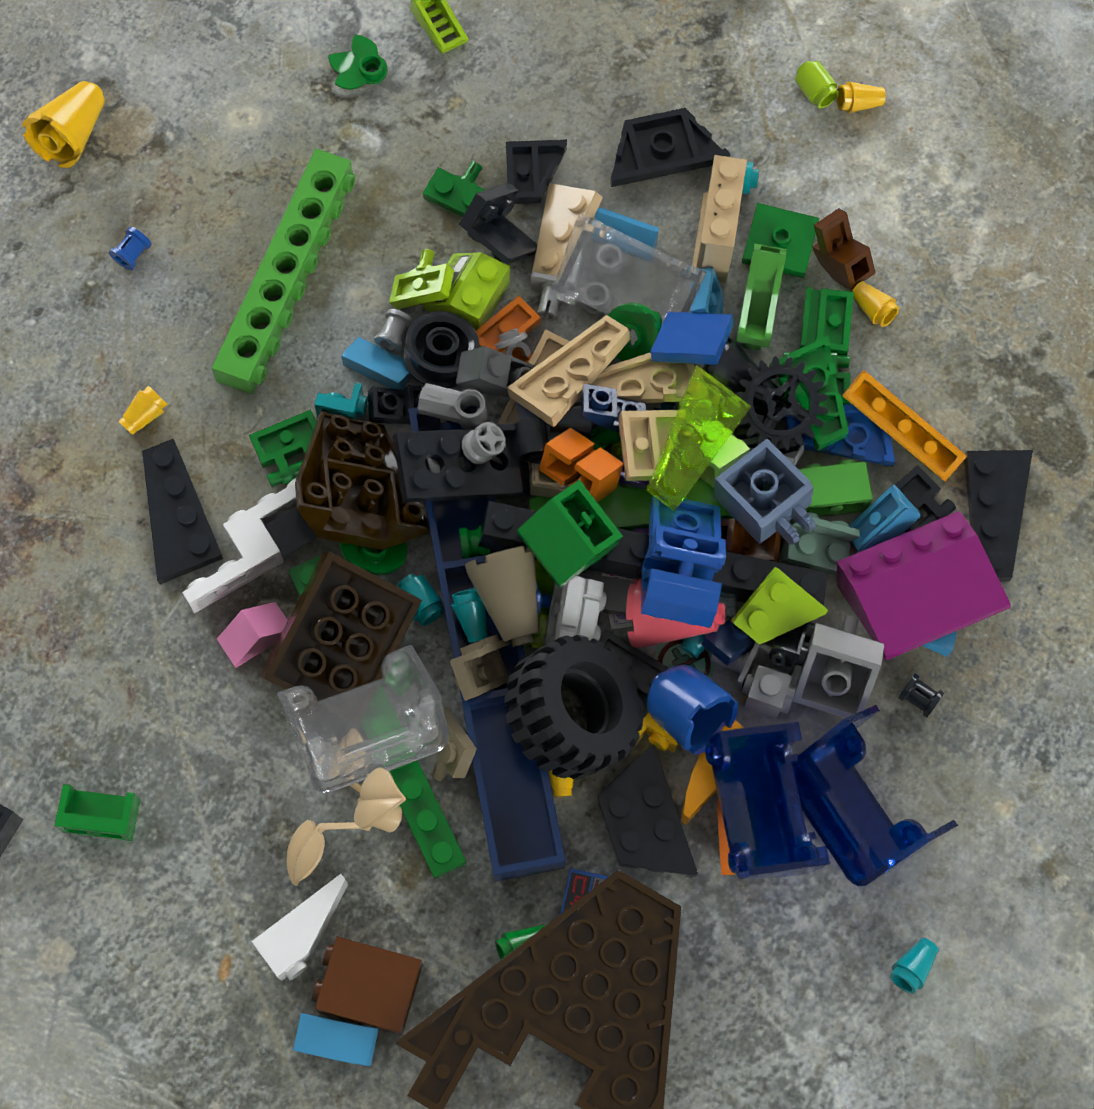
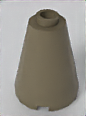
M524 546L486 555L485 563L477 564L476 559L466 563V573L503 641L512 642L513 647L534 642L532 635L538 633L535 556L529 547L524 549Z

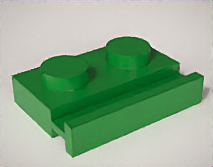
M806 287L799 349L829 335L830 351H836L837 355L848 354L854 292L824 288L814 290L812 287Z

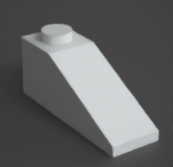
M342 874L338 875L252 941L281 981L286 977L289 980H293L307 969L308 966L305 963L312 958L348 887Z

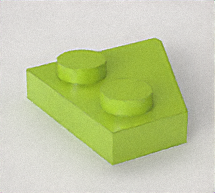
M774 567L733 617L731 622L758 644H762L825 615L829 610L780 569Z

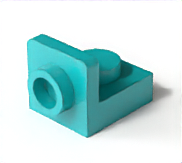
M359 383L354 384L351 399H347L345 396L334 392L328 394L317 393L314 404L317 418L321 412L358 419L359 415H365L368 396H364L362 384Z

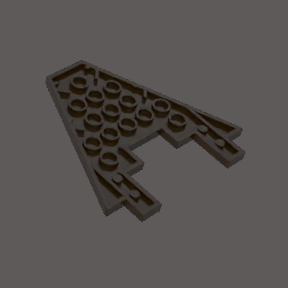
M617 870L398 1039L396 1045L425 1061L407 1096L428 1109H444L477 1048L504 1064L511 1066L527 1035L530 1034L591 1070L574 1103L579 1108L664 1109L681 906L622 871Z

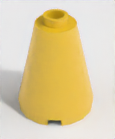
M81 81L28 115L22 122V127L25 126L26 128L23 136L31 149L47 162L51 159L61 162L58 167H72L80 159L105 104V98L100 87L92 82Z

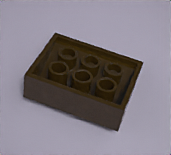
M323 552L260 677L359 726L422 600L331 552Z

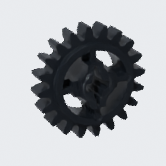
M775 356L770 368L763 360L759 362L760 373L751 368L748 369L747 373L752 381L740 379L739 385L746 392L735 393L734 398L742 401L743 404L736 406L734 413L745 414L738 421V426L750 425L746 437L749 438L757 433L759 435L757 445L768 439L775 447L778 442H782L784 450L788 451L790 440H794L795 444L801 447L803 445L801 435L813 439L815 434L811 426L822 428L824 423L817 418V415H827L828 409L819 406V403L827 401L828 395L818 394L817 391L825 383L824 381L812 382L817 372L816 370H812L807 374L803 373L804 361L796 368H793L792 358L788 357L785 365L781 366L777 356ZM774 378H787L786 382L779 388L766 389L761 386L766 381ZM798 385L806 393L808 410L802 408L795 398V391ZM788 391L786 405L790 408L783 407L774 417L776 403L773 399L779 400ZM753 397L760 400L767 410V417L763 423L758 419L754 411ZM784 419H796L801 422L792 429L775 430L776 425Z

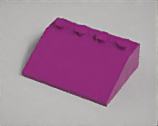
M960 511L837 561V587L871 639L884 644L883 657L886 661L1011 608V603L976 532Z

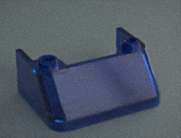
M877 705L842 720L791 760L783 770V779L788 790L846 878L856 886H866L920 853L958 826L956 821L952 820L928 834L924 827L913 819H904L893 825L854 767L866 755V743L857 728L880 711Z

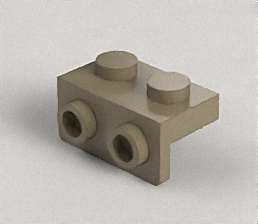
M496 634L460 648L462 655L449 660L455 674L456 685L465 701L508 682L509 676L498 649L512 644V642H504L503 639L499 640Z

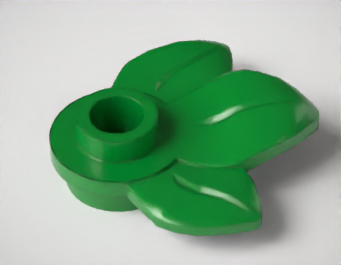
M355 34L351 43L352 51L328 55L332 69L339 74L335 80V85L342 89L353 90L358 89L364 84H378L386 78L388 73L387 63L378 55L377 45L372 40ZM371 69L377 70L374 72H368Z

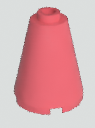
M642 578L633 579L635 584H630L626 620H631L634 631H627L633 648H644L716 632L719 624L725 623L724 603H718L717 613L711 628L641 614Z

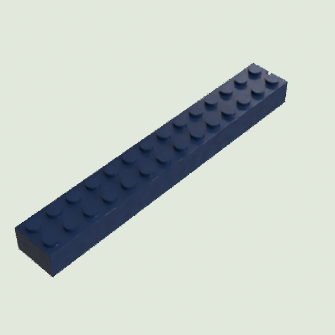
M469 406L463 412L474 414L477 412V407ZM418 407L408 409L411 431L466 430L459 423L448 420L441 423L439 418L419 414ZM463 457L466 472H471L472 465L470 461ZM425 459V466L428 469L427 461ZM495 498L425 502L453 659L462 655L460 648L475 642H468L467 636L451 606L454 603L452 595L474 588L466 573L465 564L475 559L477 564L485 563L486 555L463 559L459 528L466 527L468 530H476L481 526L489 501L495 502ZM490 549V554L499 552ZM486 610L488 636L497 634L499 640H502ZM512 644L498 649L508 676L513 674L514 667L518 662L526 658L524 646L513 647ZM507 683L466 701L459 690L467 735L477 749L472 763L494 882L565 869L566 863L549 774L536 766V760H529L522 753L524 748L520 742L516 744L512 737L514 733L512 725L507 724L506 713L509 712V709L505 706V693L510 691L506 688Z

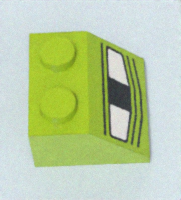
M481 252L453 254L447 263L454 269L449 297L424 303L422 308L429 312L445 311L459 315L467 320L476 331L490 319L509 287L510 266Z

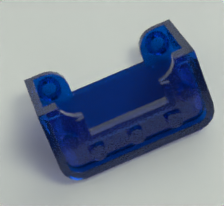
M799 722L719 731L711 737L710 743L706 745V759L712 765L730 851L728 853V865L731 872L736 873L739 879L806 875L830 864L827 846L816 847L812 843L816 839L815 832L807 833L792 765L798 762L799 758L798 754L792 755V746L795 741L802 740Z

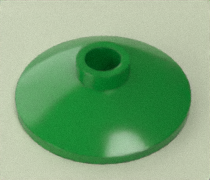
M340 542V550L344 558L373 575H385L397 571L404 564L407 557L406 542L384 550Z

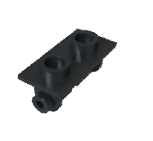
M808 622L775 637L769 653L772 663L776 666L784 665L790 667L788 675L791 676L795 665L802 667L809 648L804 646L803 642H810L815 623Z

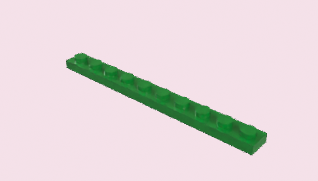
M320 556L288 570L299 596H301ZM380 683L360 724L381 768L390 772L397 788L406 798L399 806L435 880L467 863Z

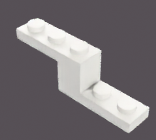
M296 478L287 485L286 489L277 494L270 493L265 495L258 501L256 506L247 511L240 510L235 512L223 524L241 559L237 561L230 560L219 567L217 573L208 578L201 577L194 580L188 585V589L182 592L194 614L284 562L280 550L264 525L297 506Z

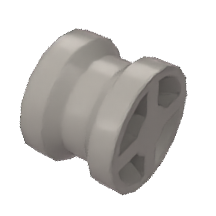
M490 422L480 424L475 430L467 433L462 440L464 455L468 460L476 464L486 463L492 457L500 454L505 447V436L502 430Z

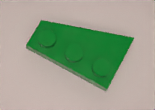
M829 335L778 359L780 365L784 366L787 358L791 357L793 368H796L804 361L803 373L807 374L812 370H816L817 372L812 382L824 381L825 383L817 393L828 395L827 401L819 403V406L828 409V413L822 416L817 415V418L824 423L822 428L811 426L815 434L811 441L817 451L846 438L849 433L842 397L838 390L835 363L832 361ZM775 378L780 387L787 380V378ZM798 385L795 391V398L802 408L808 410L806 393ZM786 391L784 394L786 398L789 393L788 391Z

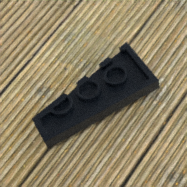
M174 438L143 450L142 455L157 581L161 585L222 560L223 556Z
M1033 450L965 452L967 457L964 459L970 526L976 532L1000 582H1009L1013 577Z

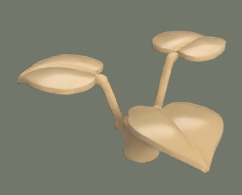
M349 729L348 733L339 740L327 763V779L332 786L340 787L346 781L349 786L360 793V798L357 800L358 805L354 813L355 822L320 823L316 827L314 821L306 820L298 827L291 838L287 851V870L289 878L295 886H298L301 880L309 876L320 862L325 845L322 833L325 830L362 829L370 831L371 827H375L391 833L400 824L402 809L399 805L406 798L397 788L388 770L376 768L366 777L362 786L354 780L353 774L360 770L364 760V744L360 734L355 729Z

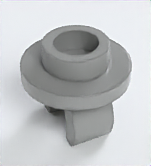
M517 328L500 334L499 338L501 341L495 344L497 349L504 348L503 353L512 356V351L516 347L521 349L524 357H528L531 354L529 346L521 342V340L528 337L527 333H519Z

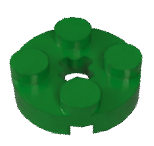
M636 302L624 303L615 307L608 316L627 327L629 331L633 329L637 334V340L634 342V345L631 344L630 339L616 357L622 362L650 353L662 327L661 315L657 311Z

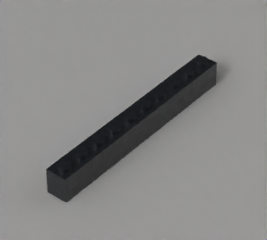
M489 501L483 515L478 547L496 551L524 546V549H526L528 546L516 531L537 511ZM617 528L623 537L616 548L588 567L587 570L629 579L642 578V565L649 548V535ZM726 551L725 564L722 566V570L718 571V573L715 572L712 581L722 583L720 598L746 603L773 568L777 567L824 605L827 573Z

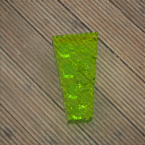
M696 365L691 373L689 384L682 396L677 415L667 435L668 438L646 489L673 511L677 509L751 408L748 403L698 365Z

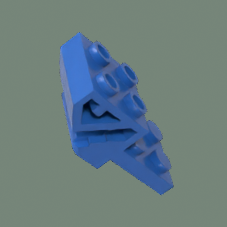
M653 492L650 501L649 548L642 565L641 614L711 628L717 613L722 583L713 582L712 579L715 572L718 573V571L722 570L726 559L725 539H721L720 506Z

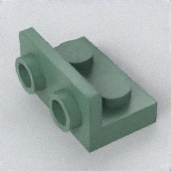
M808 512L815 521L816 528L807 532L794 519H791L789 523L799 534L800 540L796 544L791 545L783 538L781 561L837 576V561L849 557L850 542L860 537V530L848 527V523L843 521L819 519L817 514Z

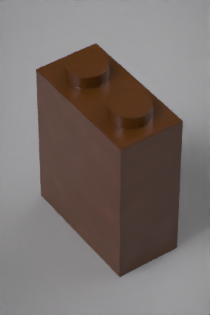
M337 936L334 945L328 944L324 954L322 965L327 966L323 981L317 980L313 990L311 1001L316 1002L315 1010L322 1014L403 1036L423 967L422 960Z

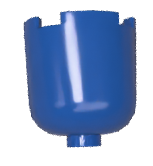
M689 665L673 666L659 673L653 679L647 696V709L654 721L683 749L689 750L694 755L704 753L717 745L719 740L715 737L724 726L732 727L738 713V703L731 697L730 693L701 671Z

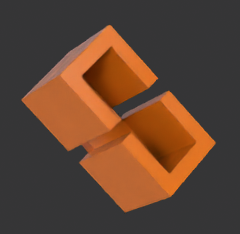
M569 428L546 443L539 470L561 486L582 474L583 476L569 484V486L580 480L596 502H599L616 490L624 463L601 447L594 450L595 443L574 429Z

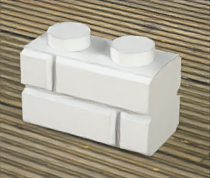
M575 576L560 588L554 583L544 639L545 645L566 635L571 637L582 635L588 637L589 640L595 639L599 641L601 630L597 626L599 612L603 611L607 599L606 593L603 592V582Z

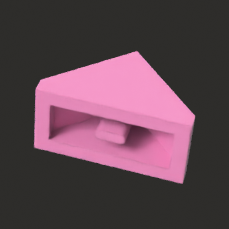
M276 602L244 609L238 613L219 635L217 641L234 667L237 668L275 644L288 620Z

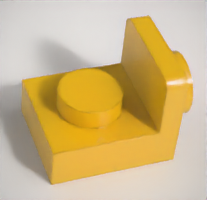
M648 712L643 718L642 730L638 731L640 736L636 745L646 733L650 736L648 740L656 748L664 752L668 749L675 753L680 745L654 721Z

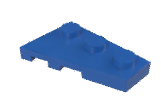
M852 404L843 405L849 430L846 438L817 451L811 439L801 435L805 450L893 467L895 464L891 437ZM784 419L786 430L792 429L801 423L796 419Z

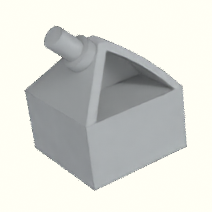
M845 616L841 630L816 623L805 661L796 681V690L792 702L861 722L881 668L884 644L854 635L859 619L853 616Z

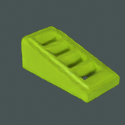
M411 0L410 10L441 55L469 41L446 0ZM433 5L436 6L437 9L429 13L425 11V9ZM440 14L443 16L442 19L432 23V18ZM448 23L450 27L438 33L436 29ZM455 33L457 38L447 43L443 42L442 38Z

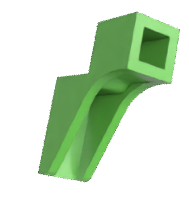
M754 243L736 342H741L742 346L747 349L761 350L762 347L769 348L787 249Z

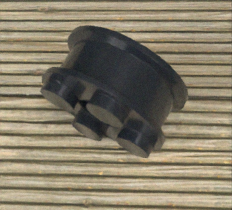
M445 311L426 313L414 320L407 331L406 345L403 353L405 367L409 374L423 385L428 383L445 388L458 386L456 380L461 352L479 348V339L472 325L459 315Z

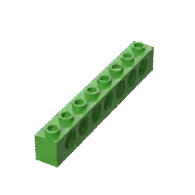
M316 148L314 149L212 366L216 382L252 395L257 384L262 385L267 374L266 365L270 356L274 357L278 352L280 334L283 328L287 329L290 326L293 318L292 308L296 300L300 301L305 293V280L308 274H313L317 267L319 259L317 254L321 246L325 247L331 235L330 226L333 220H337L342 213V200L346 192L350 193L354 187L356 175L353 174L351 160ZM323 188H330V189H331V190H329V191H327V192H320V191H319V190H321V189H323ZM312 214H317V215H319L318 217H316V218H314V219H308V218H307L309 215H312ZM298 241H305V242H306V243H305L304 245H302V246H295V245H294V244H295L296 242H298ZM286 268L294 269L292 272L287 274L281 273V271ZM271 296H281L277 301H268ZM260 323L269 324L264 329H255V326ZM246 351L256 352L249 358L241 357Z

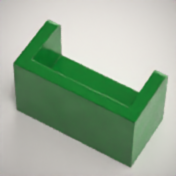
M63 784L54 826L62 833L133 841L141 799L132 792H127L126 796L79 791L71 785Z

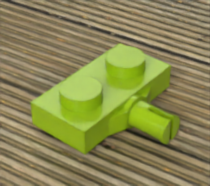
M430 249L421 250L419 265L407 273L395 275L389 303L395 309H401L448 298L454 269L447 263L432 266L435 253Z

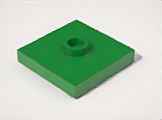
M757 203L742 263L750 265L754 243L787 249L783 274L804 279L816 234L814 224L819 222L820 218Z

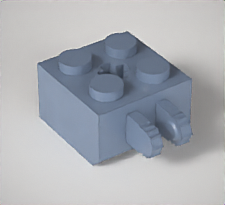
M768 439L764 440L715 478L714 498L759 544L776 531L789 544H796L800 538L797 531L789 523L791 519H794L807 532L816 528L815 521L805 510L812 502L814 488L810 480Z

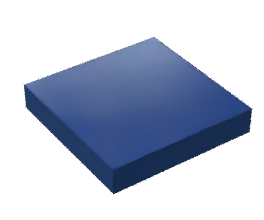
M668 312L650 352L652 361L717 365L734 324L733 315Z

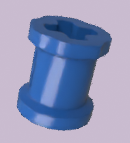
M129 227L125 231L126 236L116 248H111L109 255L120 266L133 270L136 266V259L144 249H149L152 243L142 232L136 228Z

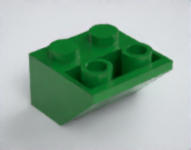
M580 480L550 499L516 531L559 588L613 551L623 537Z

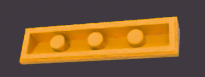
M865 370L858 374L842 395L944 482L967 457V455Z

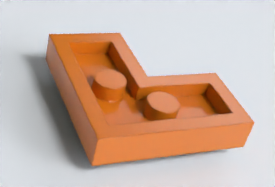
M517 296L476 330L479 347L486 346L503 353L504 348L497 349L495 345L501 341L499 338L500 334L515 328L518 329L519 333L526 332L528 334L541 323V317L520 296ZM519 347L514 348L512 351V357L527 363L533 355L531 352L530 356L524 357Z

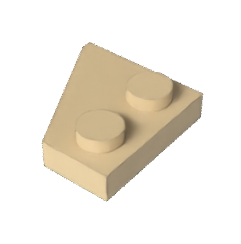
M685 410L620 412L618 421L626 481L660 480L666 469L669 454L675 445L680 425L685 418Z

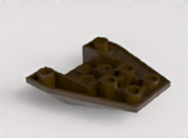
M321 412L295 481L297 510L315 535L320 539L384 550L428 534L430 527L425 502L403 503L394 445L384 425Z

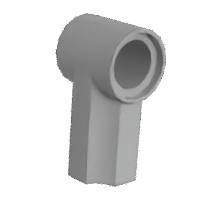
M425 383V386L422 387L418 404L419 414L459 423L466 430L475 429L487 421L486 403L484 396L480 392L472 389L461 392ZM469 406H476L479 408V410L474 414H466L463 412L464 409H466Z

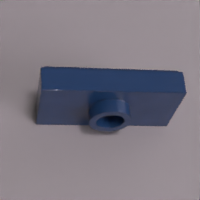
M733 617L720 625L716 632H711L704 636L701 644L727 666L752 649L756 642L731 622Z

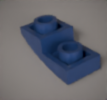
M584 384L582 387V416L604 428L620 433L618 415L621 411H646L645 402L617 398V389Z

